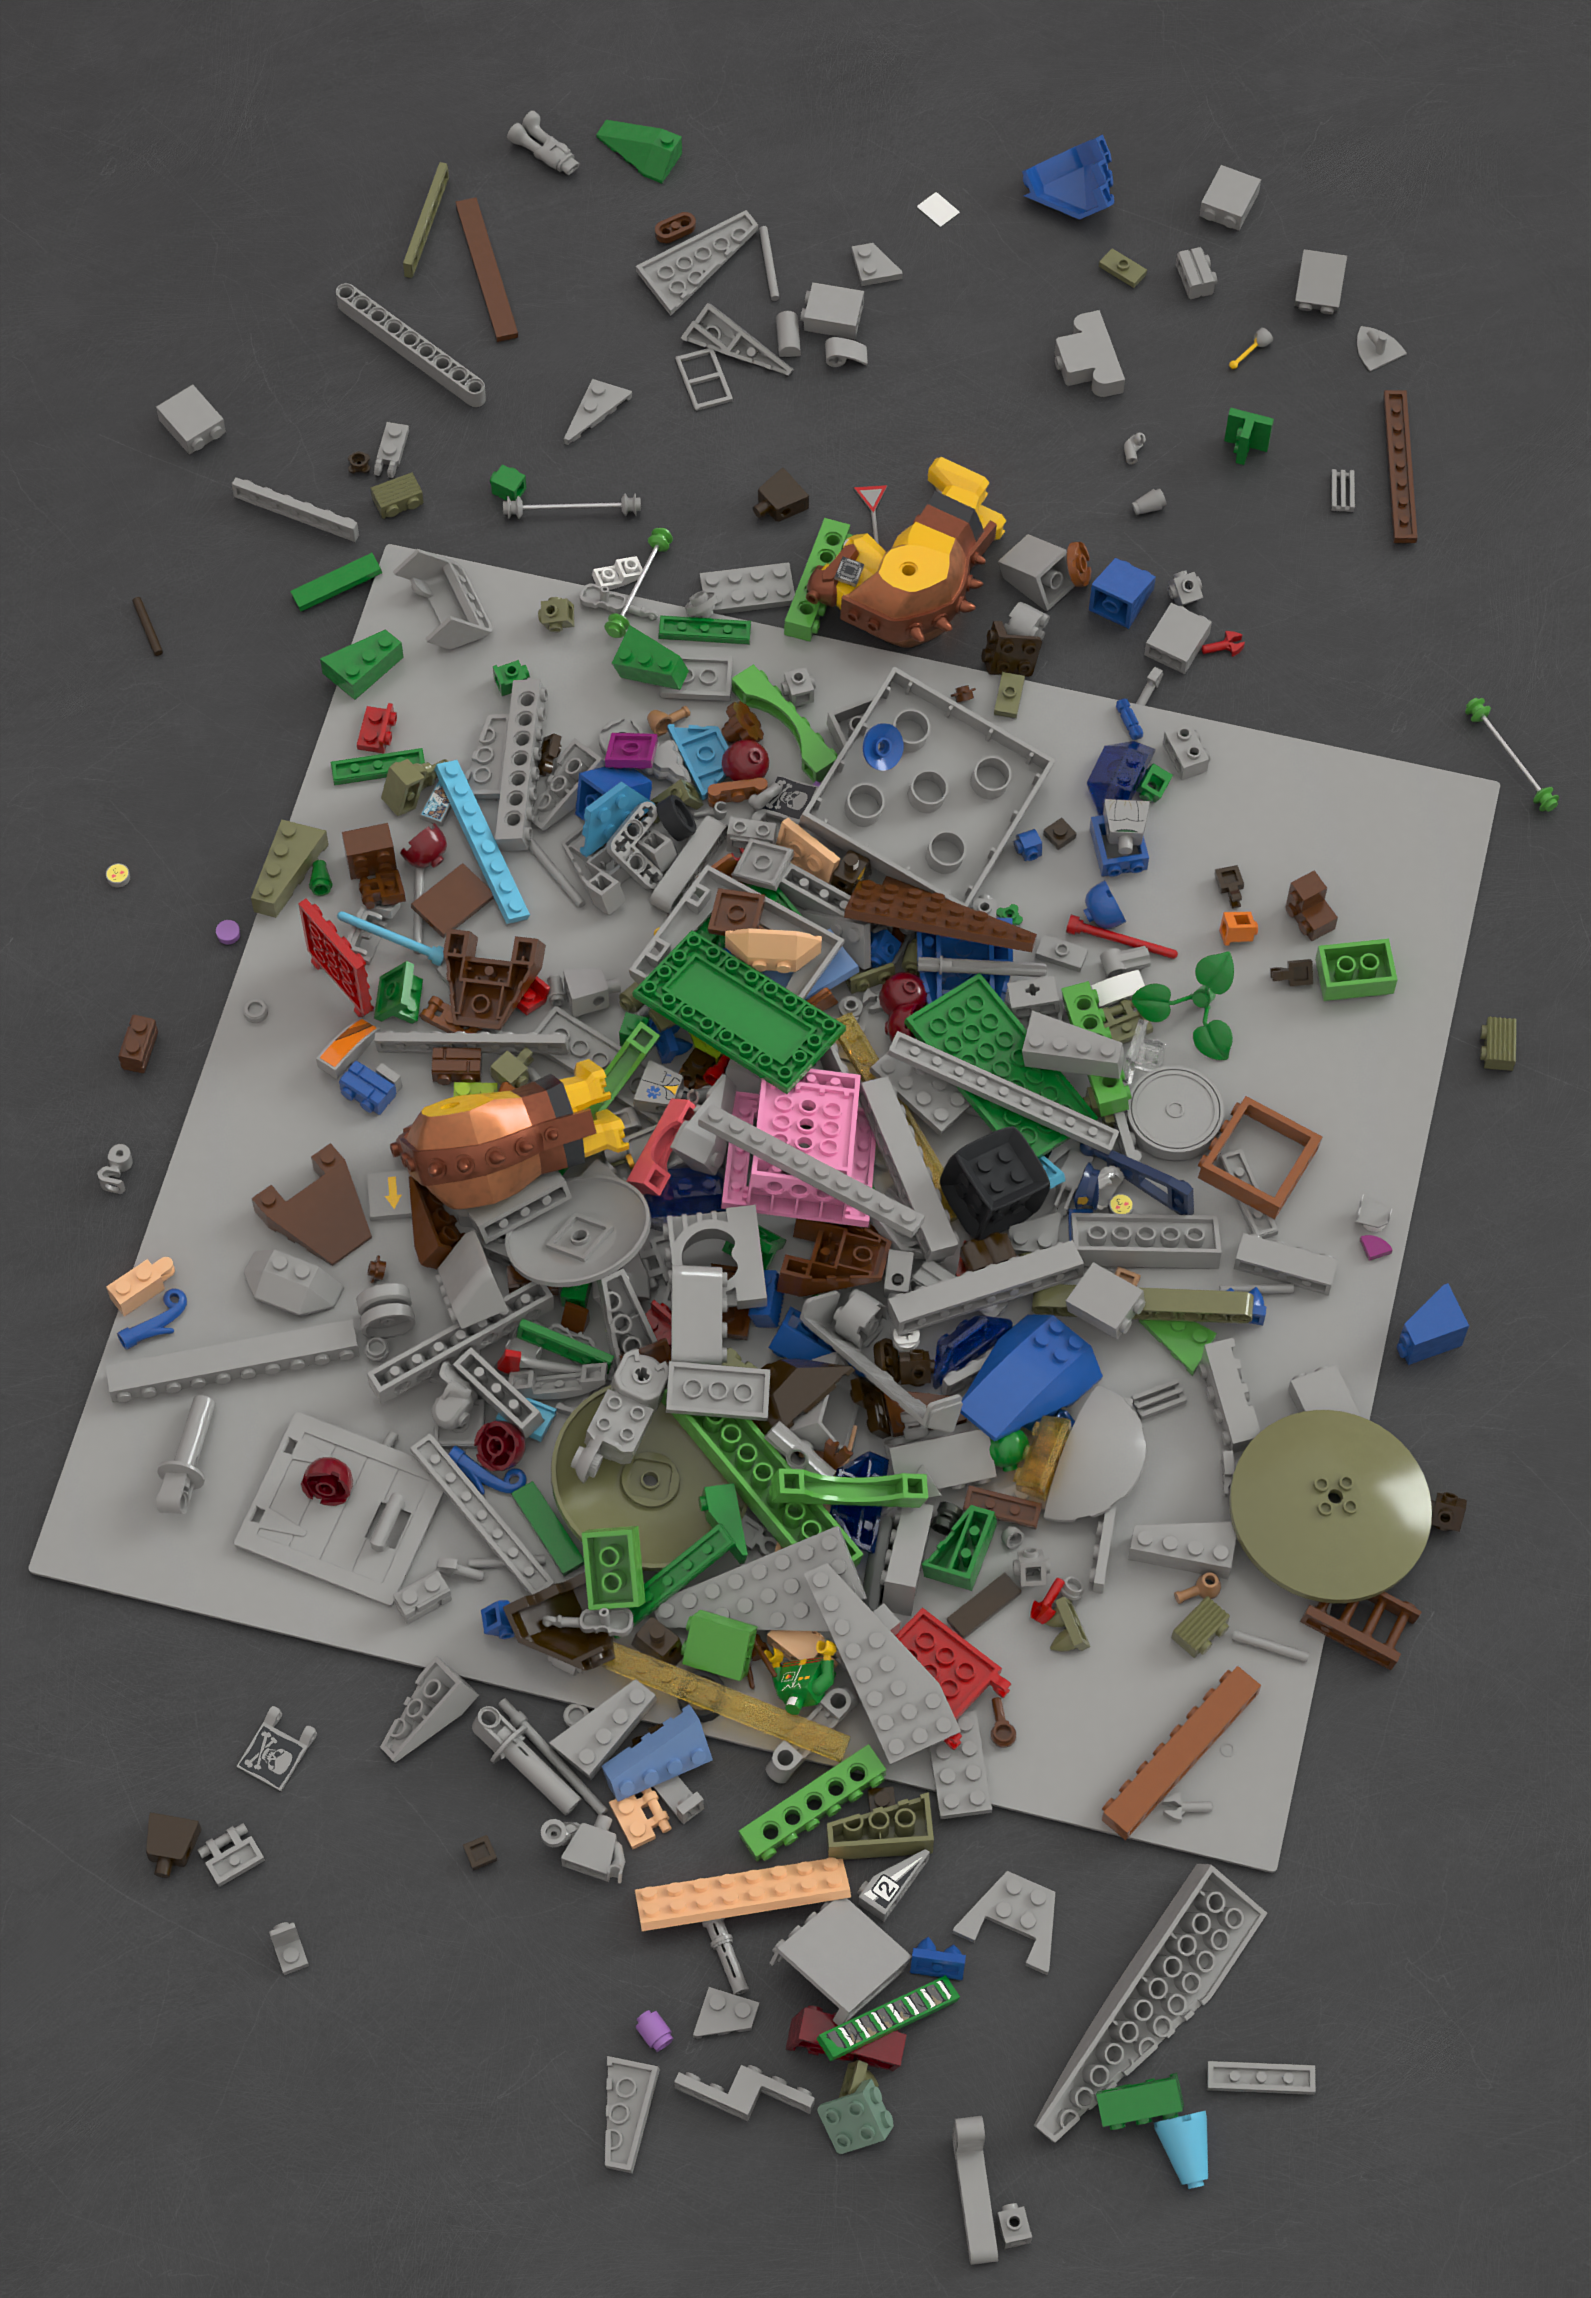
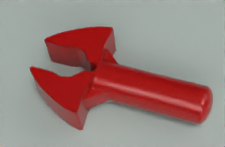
M1225 631L1224 641L1202 645L1201 650L1203 654L1228 650L1233 657L1243 650L1245 642L1232 643L1233 641L1242 640V634Z
M1056 1578L1043 1601L1037 1602L1034 1600L1030 1614L1032 1619L1045 1624L1055 1615L1056 1611L1052 1609V1604L1065 1584L1064 1580Z

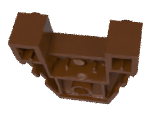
M447 928L443 954L447 966L446 975L450 987L449 996L453 1024L500 1031L541 971L546 945L536 938L515 936L511 961L475 957L478 942L476 935L470 931Z
M330 1143L311 1156L313 1169L320 1177L287 1201L282 1198L272 1185L251 1199L254 1211L269 1229L274 1232L278 1231L291 1242L300 1244L308 1252L333 1266L370 1240L372 1235L346 1161Z
M796 1218L793 1237L815 1242L810 1260L785 1254L780 1270L777 1291L804 1297L879 1282L883 1277L892 1241L866 1227L861 1229L852 1225Z

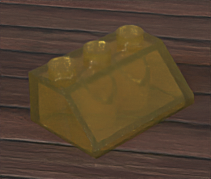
M1043 1416L1041 1422L1036 1421L1031 1434L1035 1436L1031 1445L1027 1444L1023 1453L1024 1465L1022 1468L1018 1467L1013 1482H1016L1017 1491L1043 1501L1046 1500L1060 1456L1072 1429L1070 1419Z

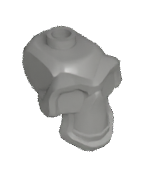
M445 1361L442 1363L439 1374L448 1385L445 1387L444 1393L436 1398L431 1413L433 1420L438 1426L445 1430H454L468 1422L471 1416L469 1413L474 1407L478 1394L470 1386V1383L461 1378L457 1371L453 1369L450 1362Z

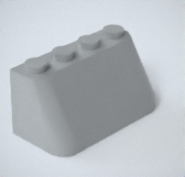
M475 1229L465 1233L438 1267L439 1274L435 1275L453 1322L458 1321L461 1329L508 1310Z
M672 1265L671 1361L721 1366L722 1363H727V1348H722V1338H727V1323L722 1322V1312H727V1297H722V1287H727V1272H722V1267Z
M837 1352L812 1359V1361L850 1366ZM854 1371L849 1376H842L841 1380L835 1384L836 1388L807 1414L803 1411L793 1419L794 1425L789 1430L799 1439L809 1441L815 1451L824 1452L825 1442L829 1438L833 1442L838 1441L840 1443L836 1453L844 1445L848 1447L859 1407L850 1396V1390L852 1389L850 1380L859 1377Z
M972 1422L956 1425L954 1431L949 1433L930 1430L929 1435L921 1438L905 1439L904 1436L884 1441L891 1475L901 1473L917 1474L923 1464L939 1492H942L941 1488L950 1486L951 1489L964 1488L966 1483L976 1481V1484L988 1483L991 1481L990 1478L997 1477L994 1460L991 1458L989 1450L991 1445L990 1437Z

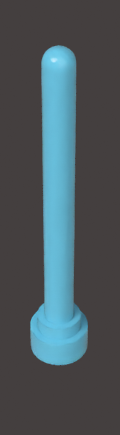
M341 911L337 914V918L340 921L426 955L432 961L431 963L440 966L443 962L444 947L438 945V947L433 946L431 948Z

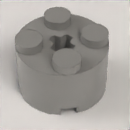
M1019 602L1009 615L1012 617L1009 623L1004 625L1007 635L1038 636L1043 640L1045 632L1042 630L1047 625L1050 616L1026 603Z
M855 1289L849 1296V1301L846 1305L839 1307L833 1316V1319L836 1320L835 1332L860 1349H862V1345L868 1347L881 1333L883 1326L880 1323L883 1318L887 1320L889 1315L888 1307L867 1293Z

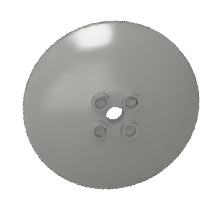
M588 1175L566 1179L565 1181L572 1196L571 1199L506 1233L505 1248L512 1266L526 1279L551 1287L579 1286L597 1281L616 1272L639 1252L650 1231V1210L647 1201L637 1188L626 1181L609 1176Z

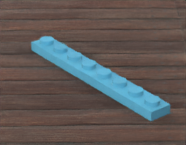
M458 760L436 764L434 770L506 924L527 920L530 913Z

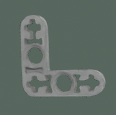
M651 802L638 804L606 845L607 853L646 890L655 889L663 878L662 872L635 847V844L657 818V807ZM647 808L649 810L647 813L648 817H645L641 821H639L638 818H641L644 814V811L642 809ZM630 823L634 824L637 828L635 836L629 835L627 831ZM623 839L627 840L620 846L622 851L617 852L615 850L617 847L616 843L621 842ZM632 857L638 858L640 862L637 870L633 869L630 865ZM649 875H654V876H655V877L653 878V881H654L655 883H651V884L649 883V880H650Z

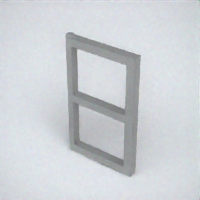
M708 348L675 357L695 411L733 401L714 349ZM710 354L717 373L688 380L682 362ZM719 378L726 397L698 404L691 386Z

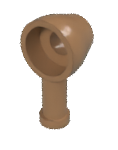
M683 706L680 710L669 715L659 710H653L648 714L647 720L654 734L661 736L668 732L667 725L673 724L684 717H689L690 711L687 706Z
M1205 1573L1197 1579L1195 1586L1180 1592H1174V1596L1178 1604L1198 1595L1202 1598L1208 1596L1210 1599H1214L1220 1593L1221 1582L1214 1573ZM1212 1580L1214 1584L1209 1585L1205 1581Z

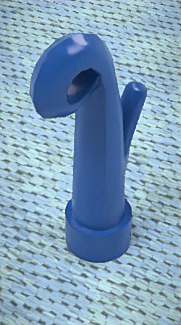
M170 1289L165 1292L163 1301L170 1308L169 1310L136 1326L127 1327L119 1331L117 1336L122 1346L128 1350L137 1345V1342L156 1335L174 1333L173 1328L163 1327L171 1323L184 1311L187 1305V1297L182 1290ZM177 1297L179 1301L178 1303H173L170 1301V1298Z
M454 1446L448 1454L482 1495L485 1494L482 1483L500 1492L512 1493L525 1486L527 1482L525 1473L517 1468L509 1470L502 1481L466 1455V1451L458 1446ZM517 1476L519 1478L517 1483L510 1484L511 1477Z

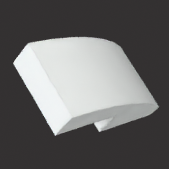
M637 556L618 559L615 561L614 566L593 569L592 576L596 585L601 587L608 586L609 590L638 580L643 569Z
M1135 970L1091 986L1092 989L1097 991L1099 1007L1104 1008L1123 999L1130 1000L1133 994L1145 986L1140 971Z

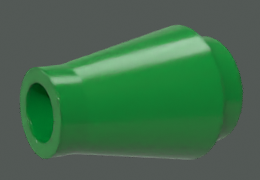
M316 860L312 864L309 888L313 894L323 896L330 892L333 884L326 862Z

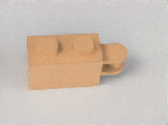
M163 1257L151 1264L147 1259L106 1286L111 1301L124 1317L165 1290L163 1282L175 1273L173 1261L169 1257Z
M771 1630L767 1634V1644L780 1650L789 1661L823 1656V1654L817 1652L816 1644L819 1640L824 1642L826 1640L817 1631ZM831 1657V1660H834V1668H836L838 1666V1663L833 1657Z

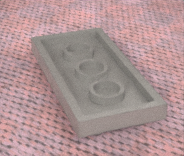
M789 562L700 573L702 591H706V593L715 592L718 598V602L713 609L714 614L791 606L795 596Z
M887 1053L870 1068L869 1072L877 1079L888 1076L891 1084H894L897 1089V1097L938 1135H941L971 1107L955 1085L887 1055Z
M669 1361L665 1413L767 1421L770 1370Z
M976 1711L964 1712L956 1720L960 1727L962 1738L960 1739L961 1744L955 1750L951 1749L944 1740L929 1747L940 1819L992 1813Z

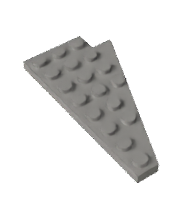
M836 1526L677 1592L666 1602L662 1603L654 1612L657 1620L667 1628H686L689 1617L699 1610H704L758 1626L757 1630L830 1632L804 1576V1573L826 1563L831 1566L861 1600H865L867 1597L839 1526Z

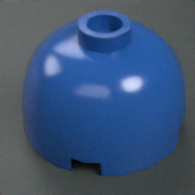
M1105 880L1096 884L1088 891L1085 898L1087 908L1083 911L1089 923L1094 921L1098 927L1103 929H1112L1126 923L1125 917Z

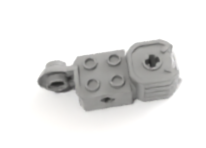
M634 1349L624 1354L613 1376L611 1390L608 1389L587 1429L584 1442L586 1448L579 1446L570 1466L575 1469L582 1483H585L589 1476L595 1477L603 1458L610 1461L613 1460L619 1464L631 1463L651 1423L653 1413L657 1410L662 1400L664 1390L667 1389L668 1364L666 1361L660 1364L650 1356L639 1355V1349Z

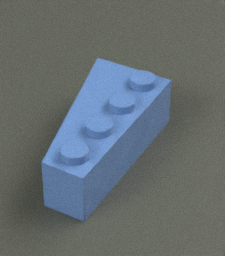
M690 1704L682 1709L683 1713L674 1719L670 1717L663 1722L664 1726L653 1734L649 1732L643 1736L641 1742L636 1746L626 1748L602 1765L608 1787L617 1802L713 1760L700 1719Z

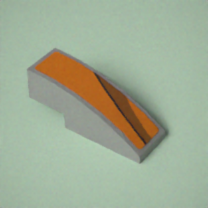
M362 1017L358 1018L342 1030L316 1058L318 1068L338 1079L349 1064L352 1065L358 1060L375 1039V1032H380L381 1029Z

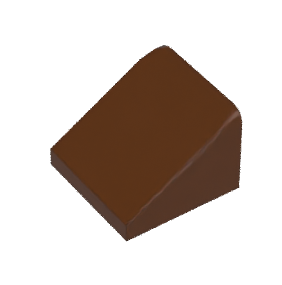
M566 1302L561 1325L574 1333L582 1332L584 1334L590 1322L589 1309Z

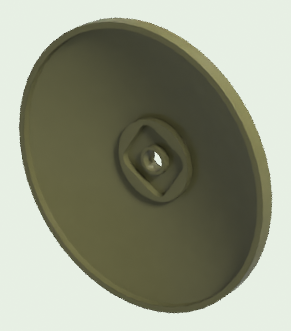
M611 1385L585 1399L574 1409L561 1428L555 1442L551 1461L553 1496L563 1520L581 1542L582 1533L588 1529L638 1526L642 1570L661 1571L712 1530V1527L706 1521L704 1511L701 1512L699 1508L698 1498L702 1496L704 1487L729 1483L671 1413H665L666 1407L662 1402H660L657 1410L653 1413L651 1423L631 1463L619 1464L613 1460L610 1461L603 1458L595 1477L589 1476L587 1481L582 1483L575 1469L570 1466L579 1446L586 1448L584 1442L587 1429L608 1389L611 1390ZM653 1476L657 1480V1484L648 1486L644 1483L643 1478ZM736 1492L742 1521L748 1506Z
M1311 1410L1279 1419L1262 1430L1249 1443L1242 1453L1232 1476L1229 1494L1230 1516L1242 1549L1251 1562L1269 1580L1281 1588L1306 1599L1325 1603H1351L1384 1593L1399 1583L1412 1570L1419 1560L1430 1534L1432 1522L1431 1497L1426 1479L1417 1461L1394 1435L1380 1425L1355 1414L1334 1410ZM1328 1494H1338L1341 1502L1337 1504L1332 1503L1328 1498Z

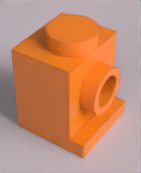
M1223 912L1219 931L1224 945L1229 946L1230 942L1253 941L1254 935L1258 933L1257 921H1254L1251 912Z

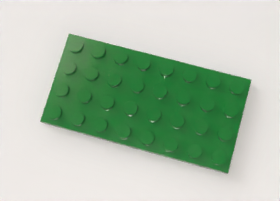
M980 973L905 1019V1025L919 1041L1091 1119L1098 1120V1116L1061 1071L1026 1067L1024 1065L1022 1049L1027 1030ZM957 1087L992 1132L1014 1126L1027 1140L1038 1159L1071 1139L1064 1134Z

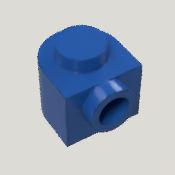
M1035 829L1016 835V840L1013 841L1017 854H1022L1024 861H1032L1042 856V841Z

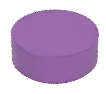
M224 920L217 925L216 935L221 943L229 945L238 941L240 929L235 921Z

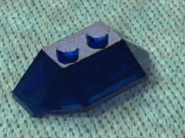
M1136 741L1104 746L1087 781V787L1096 806L1098 816L1103 815L1105 799L1132 800L1156 749Z
M691 1168L667 1169L671 1176L661 1195H644L651 1218L671 1215L682 1216V1214L697 1215L696 1213L698 1212L702 1214H708L711 1211H716V1213L726 1212V1209H721L725 1176L719 1171L714 1176L692 1170Z
M974 1316L970 1320L965 1319L960 1322L956 1330L950 1335L948 1333L944 1334L937 1341L933 1377L934 1389L936 1390L942 1386L943 1379L949 1372H957L965 1368L970 1361L978 1359L995 1346L998 1339L1012 1328L1013 1322L1005 1318Z
M868 1451L839 1467L836 1471V1477L865 1478L887 1476L889 1459ZM831 1505V1516L857 1547L870 1554L875 1553L882 1506Z

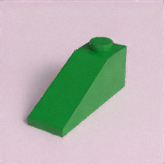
M735 1484L704 1487L702 1496L698 1498L700 1511H704L706 1521L712 1529L719 1523L723 1524L736 1542V1545L729 1551L739 1564H745L748 1553Z

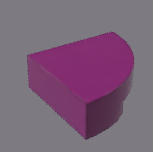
M1373 1235L1360 1237V1242L1369 1261L1392 1254L1391 1246L1382 1238Z

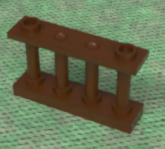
M1384 1592L1367 1599L1374 1603L1375 1606L1363 1631H1358L1351 1627L1349 1622L1360 1601L1347 1603L1340 1619L1327 1614L1326 1610L1330 1603L1319 1602L1315 1607L1308 1606L1300 1620L1301 1623L1389 1670L1393 1669L1401 1653L1396 1651L1395 1646L1407 1621L1414 1624L1422 1612L1416 1609L1412 1603L1401 1601ZM1385 1609L1398 1616L1386 1643H1381L1373 1639L1372 1634Z

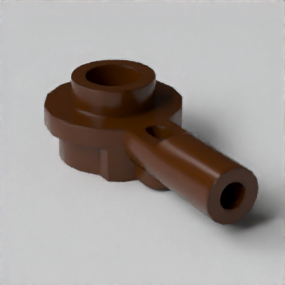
M996 1697L991 1700L996 1721L991 1730V1739L996 1746L1006 1748L1015 1742L1016 1730L1005 1718L1002 1698Z

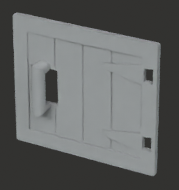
M295 1412L235 1538L234 1545L250 1553L392 1607L394 1604L393 1594L399 1592L444 1495V1491L416 1457L301 1412ZM290 1440L297 1443L292 1455L284 1452ZM322 1457L337 1458L350 1468L353 1477V1487L345 1503L336 1506L320 1504L321 1499L313 1497L312 1500L302 1491L301 1482L305 1470L316 1459ZM381 1503L386 1504L371 1539L365 1538ZM257 1508L264 1511L260 1523L252 1521ZM400 1511H404L411 1515L396 1548L393 1549L387 1546V1539Z

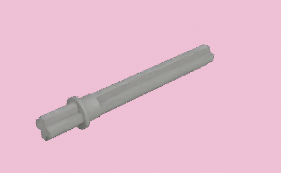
M940 955L939 958L918 957L917 971L939 972V975H942V972L1039 977L1046 976L1047 966L1045 963L943 958Z

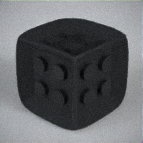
M1014 1126L999 1129L959 1149L949 1158L940 1177L941 1189L947 1202L968 1234L977 1241L986 1239L992 1233L1004 1232L1010 1229V1226L1027 1220L1041 1208L1050 1191V1181L1043 1165L1027 1140Z

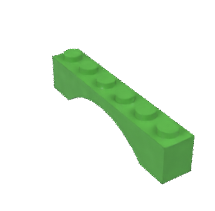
M753 664L732 678V692L748 707L759 709L779 719L791 731L799 745L802 770L813 783L815 781L819 783L823 781L838 757L835 750L827 747L823 737L810 728L808 720L796 712L792 702H787L784 699L780 689L768 681V677L763 670L759 671Z
M643 1022L637 1025L604 1072L607 1078L604 1079L607 1086L604 1087V1091H610L611 1099L587 1107L586 1109L590 1108L592 1117L596 1112L609 1107L659 1041L660 1035Z
M779 1468L771 1477L772 1502L920 1508L928 1499L927 1474L901 1473L880 1477L846 1478L816 1474L804 1469Z

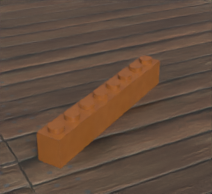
M1239 1666L1232 1672L1227 1670L1219 1680L1221 1684L1217 1689L1211 1688L1203 1697L1205 1702L1199 1708L1194 1706L1186 1716L1188 1720L1183 1726L1178 1724L1169 1735L1171 1739L1166 1744L1162 1742L1154 1750V1758L1149 1763L1144 1761L1136 1771L1138 1775L1133 1781L1128 1779L1119 1789L1121 1794L1115 1800L1110 1798L1103 1806L1102 1821L1125 1841L1259 1694L1261 1685Z

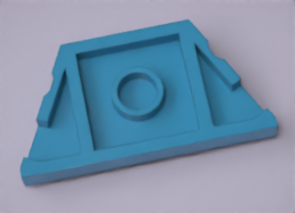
M675 724L667 725V731L671 739L677 744L679 753L684 759L683 763L701 799H706L708 797V787L712 784L722 783L727 778L722 768V756L728 749V745L719 727L689 725V728L675 727Z
M621 781L585 808V824L582 835L585 837V845L580 847V853L586 858L608 842L638 804L653 802ZM647 808L642 809L644 811V814H646L649 811Z

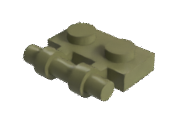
M1132 999L1119 1001L1118 1005L1111 1008H1102L1106 1019L1105 1024H1103L1104 1028L1109 1027L1112 1039L1123 1044L1153 1032V1026L1150 1021L1143 1018L1138 1011H1133L1136 1007L1133 1005ZM1121 1013L1125 1015L1118 1019H1114V1016L1119 1015Z

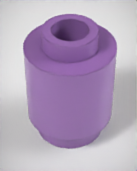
M648 2010L637 2018L638 2024L635 2028L649 2047L654 2048L656 2052L661 2051L673 2041L672 2031L657 2011L651 2013Z

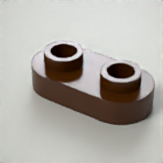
M681 212L656 224L655 237L659 242L670 243L689 235L696 228V219L689 212Z

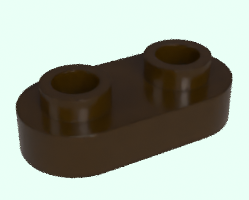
M884 1338L874 1344V1363L878 1368L890 1374L896 1383H899L898 1350L893 1347L891 1339Z

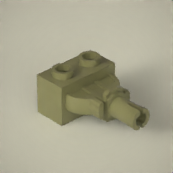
M409 759L393 763L388 769L381 799L397 816L416 809L421 791L428 786L434 785L436 778H438L434 770L436 764L449 761L443 759L431 765L429 762L412 764Z

